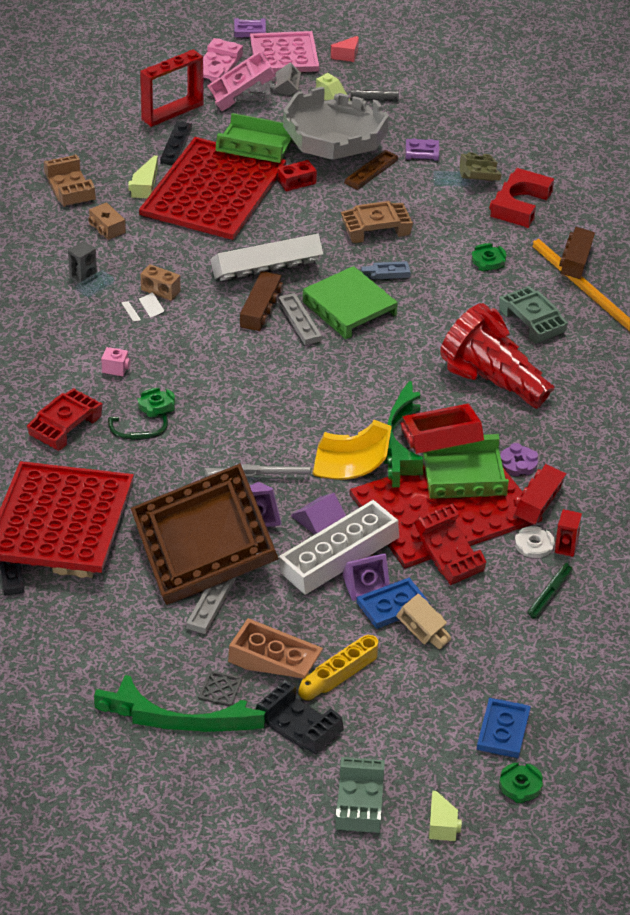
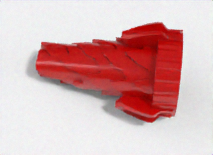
M479 303L468 309L450 328L440 348L441 357L448 364V371L457 376L472 380L478 378V373L481 377L491 380L500 388L506 389L509 392L513 391L529 405L538 409L547 400L550 393L554 391L555 387L541 376L542 372L528 362V358L518 350L519 346L507 337L510 333L502 316L495 308L490 309L484 303Z

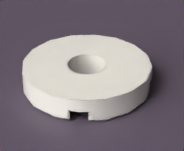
M529 526L522 528L515 537L516 549L527 557H545L554 548L553 535L547 530L545 532L541 527ZM531 540H536V541H538L539 543H532V542H530V541H531Z

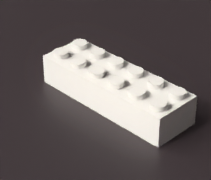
M319 234L218 253L210 260L214 278H220L221 281L230 280L235 275L240 278L248 276L252 272L260 274L261 271L264 272L269 270V268L271 271L280 270L285 265H287V268L298 266L302 262H304V265L314 263V261L319 260V256L323 255Z
M372 500L280 555L281 574L306 595L342 573L347 562L366 558L398 539V520Z

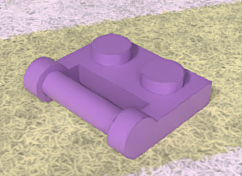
M234 18L235 37L243 38L250 37V34L266 33V20L263 18L261 20H239V18Z
M406 139V160L417 158L439 161V140Z

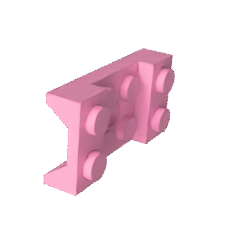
M213 38L208 45V52L203 57V78H208L211 82H214L233 69L243 56V45Z
M260 50L209 84L208 88L216 99V105L221 111H224L235 103L233 99L235 96L240 95L258 81L263 85L276 75L267 57Z

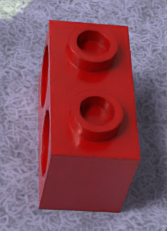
M309 160L278 167L277 181L285 191L316 184L317 170Z

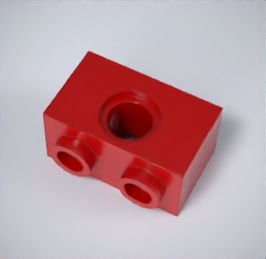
M562 510L557 527L554 553L574 557L579 541L582 513Z

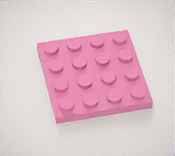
M312 31L250 34L252 54L254 55L261 50L267 57L274 73L290 62L300 72L319 71V62Z

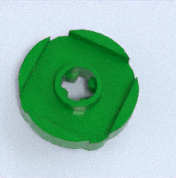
M484 243L475 247L474 251H472L471 260L475 266L479 267L480 271L485 272L505 267L507 254L500 246L496 248L493 247V244Z
M160 388L148 389L143 391L141 397L137 399L139 409L147 413L148 417H156L158 414L175 410V395L168 389H166V392L160 391Z
M512 763L502 770L499 787L505 796L516 803L522 804L540 795L543 788L542 773L531 764L526 763V766L519 765V763ZM517 780L526 782L525 784H519Z

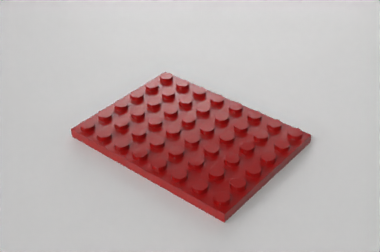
M194 137L140 207L139 215L234 240L278 178V167L286 166V160L282 159L278 163L216 151V142Z
M20 461L0 508V561L102 573L134 481V474Z
M424 465L423 475H400V487H392V480H388V477L351 488L349 492L359 508L374 500L398 520L399 538L387 546L404 569L432 559L423 545L420 534L413 522L447 505L453 504L458 511L459 516L456 519V523L470 546L533 525V523L514 515L517 508L514 504L523 491L504 468L505 479H508L509 483L507 495L430 499ZM541 516L537 523L542 521L543 516Z

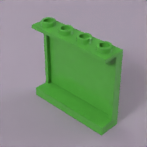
M231 113L230 125L224 134H217L216 151L280 163L291 146L293 139L283 127V122Z
M354 266L303 289L302 302L345 339L352 337V328L386 312L397 316L398 302Z
M499 434L484 435V441L423 452V463L430 499L507 495L509 480L505 479L499 452Z

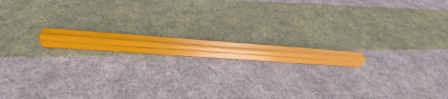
M540 239L534 240L533 248L561 271L562 267L559 266L561 257ZM565 275L630 332V317L584 277L581 276V279Z

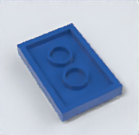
M409 577L358 596L356 603L377 629L399 621L396 615L400 609L418 593L424 599L426 597Z
M489 698L477 743V750L519 758L531 706Z

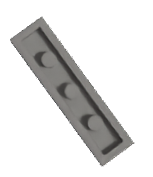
M293 293L278 297V303L304 345L321 342L322 335L297 295Z
M236 577L205 589L186 623V629L203 634L207 633Z

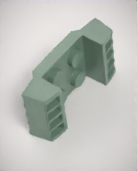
M527 286L499 297L500 311L506 317L516 314L530 327L528 338L533 343L537 344L566 332L568 322L562 317L559 309L539 291H535Z
M341 757L335 830L380 833L385 760Z

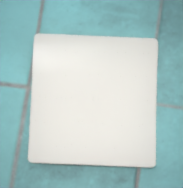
M153 293L139 298L150 317L164 312V309ZM129 301L122 302L133 321L141 320Z

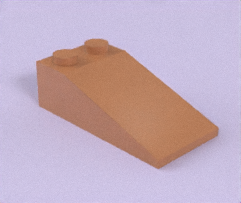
M248 618L229 645L228 662L246 670L305 679L322 653L323 648Z

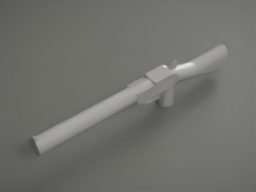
M241 464L246 477L249 478L260 474H310V466L290 467ZM204 468L206 477L227 469Z

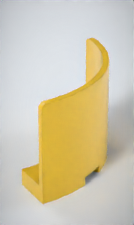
M373 420L366 429L352 437L324 432L317 447L312 474L320 478L348 480L374 471L383 463L387 456L392 426Z

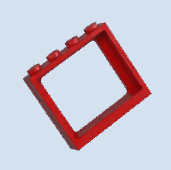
M194 49L140 71L141 120L150 127H153L204 105L203 56ZM187 66V95L153 110V80Z
M469 403L402 416L403 422L400 423L402 434H404L407 443L410 445V448L414 449L416 454L484 441L482 422Z

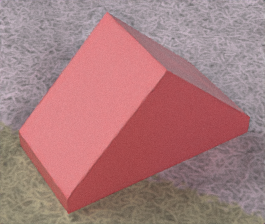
M355 36L332 44L331 59L354 62L358 52L359 37Z

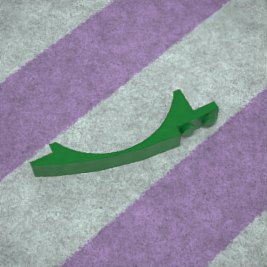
M409 381L401 391L391 410L387 425L392 427L384 464H388V480H392V487H400V475H423V456L403 447L393 435L395 427L403 420L402 416L420 411V404H413V401L420 399V392H413L412 381Z
M128 675L124 676L117 693L96 689L94 693L95 709L103 712L118 713L122 716H131L133 724L169 730L201 732L245 731L263 729L265 727V711L246 708L247 701L240 700L225 709L206 714H182L160 708L141 695L135 687L131 676Z

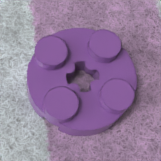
M519 443L511 444V447L504 449L500 454L503 468L512 476H520V474H526L527 476L537 469L538 453Z

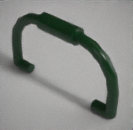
M166 413L158 414L156 418H163V426L161 429L150 433L149 431L132 432L130 434L118 432L113 426V421H119V416L109 417L108 425L110 431L117 437L131 440L150 439V437L162 434L167 429L168 418Z

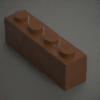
M575 227L574 233L570 232L559 264L562 267L561 274L581 279L596 232L580 227Z
M260 272L240 312L241 328L261 331L263 325L266 326L268 315H271L273 312V304H277L279 293L283 291L282 275Z

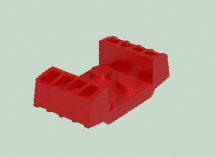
M73 388L67 393H61L42 408L27 425L28 433L30 436L59 451L67 445V433L84 419L93 424L101 417L103 403Z
M453 504L424 515L413 522L420 534L423 545L437 569L444 575L450 585L483 572L487 563L481 550L473 552L457 525L456 519L459 513Z

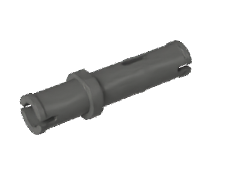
M351 89L350 99L354 96L363 99L399 101V90Z

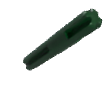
M569 563L561 566L528 609L527 613L531 618L535 619L540 615L571 574L573 567Z

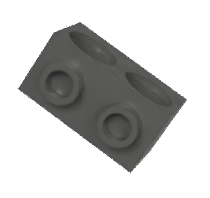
M83 241L68 250L69 278L83 285L97 276L96 248Z

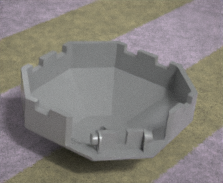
M324 87L311 89V93L303 95L302 91L296 92L283 111V127L301 152L332 160L376 150L388 132L389 115L387 112H382V106L377 100H373V111L363 98L353 96L352 101H349V95L338 93L335 94L334 99L324 101Z

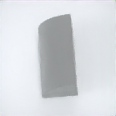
M291 62L276 72L273 90L279 94H294L299 88L301 72Z

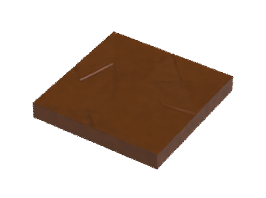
M241 463L131 507L140 537L166 605L279 560Z

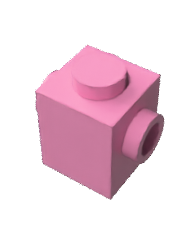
M107 347L101 358L102 373L124 376L126 369L129 370L131 359H128V351Z

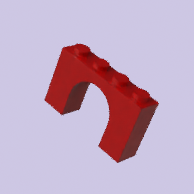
M516 168L509 175L508 181L504 182L501 191L497 192L496 198L490 202V217L529 228L535 219L536 205L519 201L513 197L517 195H530L548 200L553 192L554 178Z

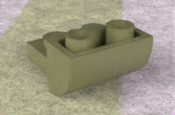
M472 152L461 154L460 174L462 178L500 181L502 174L496 168L498 162L490 154H483V156Z

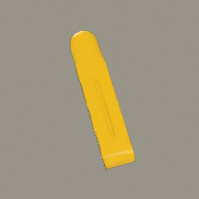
M373 635L362 636L319 665L314 672L306 676L305 679L303 678L299 686L298 696L303 700L310 701L321 693L329 692L369 665L378 656V639Z

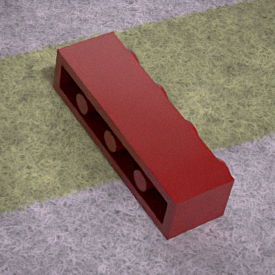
M547 464L541 470L538 469L534 478H531L528 487H525L521 496H518L514 504L517 507L514 515L536 525L561 489L567 473Z

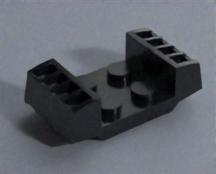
M286 680L256 705L255 710L265 711V722L268 727L300 748H305L314 754H317L344 730L342 717L330 708L322 715L296 698V685Z

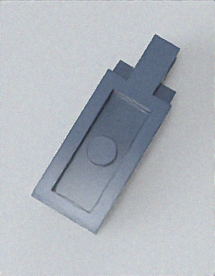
M407 261L373 263L372 266L361 267V272L369 279L410 278L411 275Z

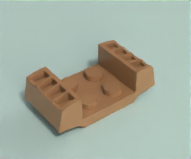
M76 154L44 161V172L48 182L63 207L84 201L96 200L93 182L91 179L85 180L80 171V159Z
M384 201L356 205L353 209L341 212L343 224L352 243L364 242V231L394 227L398 237L410 235L413 226L404 203Z

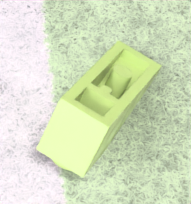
M153 156L133 174L132 181H129L128 191H131V197L148 198L153 192L158 171V156Z

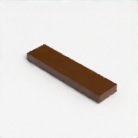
M384 150L347 177L344 184L356 190L360 189L398 161V155Z

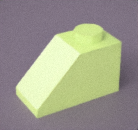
M326 73L316 79V88L324 87V100L334 99L335 94L338 93L346 94L339 79L331 74Z
M432 791L429 839L456 841V833H461L462 820L457 819L458 810L437 791Z

